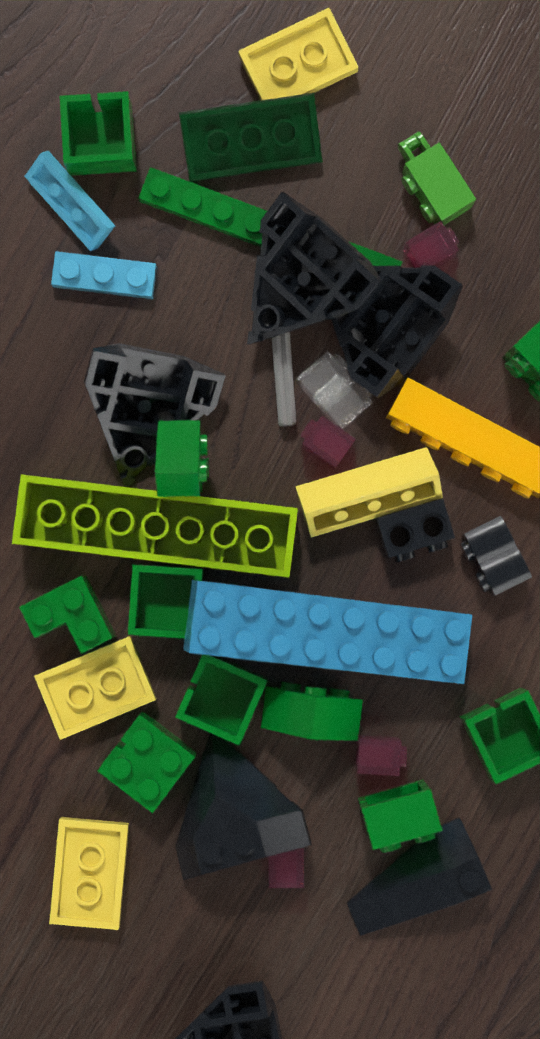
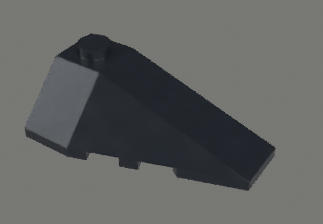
M460 817L442 824V831L434 833V839L415 843L405 853L400 854L395 859V862L385 871L374 877L347 901L360 936L462 903L492 890L479 856Z

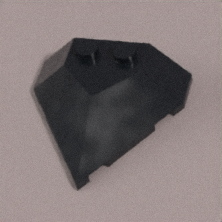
M284 192L280 193L261 219L260 233H262L260 255H257L251 304V311H254L252 331H248L247 345L360 310L382 283L373 265L364 255L322 217Z
M421 265L418 268L373 266L382 283L360 310L331 319L347 362L350 378L378 399L409 377L450 321L463 285L435 265Z
M120 343L92 348L84 383L124 487H129L136 481L135 477L148 465L151 467L156 463L158 421L199 420L204 414L208 416L217 407L226 377L224 373L182 355Z
M210 733L175 845L183 880L312 845L303 810L294 801H290L281 793L277 786L238 749L235 750L225 739Z
M261 980L229 985L175 1039H282L276 1004L264 981Z

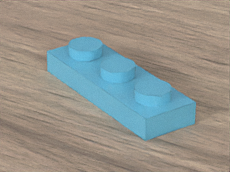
M49 151L40 153L24 177L90 251L98 249L115 225Z
M55 251L51 285L54 288L153 299L157 265L156 263Z

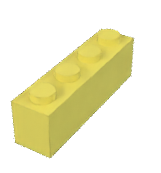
M427 447L296 486L300 506L311 538L443 498L439 472Z

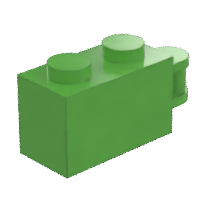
M418 131L398 144V149L406 161L402 171V183L410 195L415 194L422 204L419 206L420 211L428 223L433 222L437 229L472 208L476 197L440 142L430 147L424 136ZM419 147L422 153L415 157L412 151Z

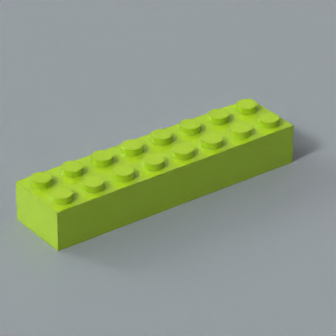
M21 474L12 544L290 578L298 508L202 496L158 497L157 491Z

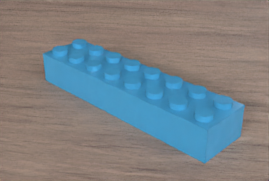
M192 580L183 650L195 654L464 684L472 615Z

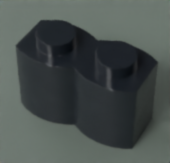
M502 516L462 534L464 542L460 543L461 550L468 562L474 560L479 572L475 574V577L484 593L490 591L491 595L495 596L532 578L528 566Z

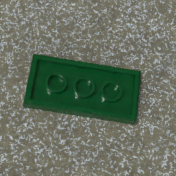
M314 93L179 112L190 182L323 162Z

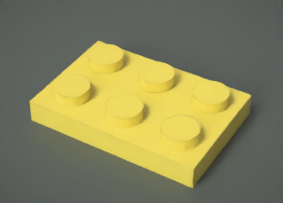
M330 8L238 51V56L260 100L315 93L357 73L359 68Z
M131 636L34 676L60 740L157 699Z
M61 817L59 819L49 924L119 930L129 823Z

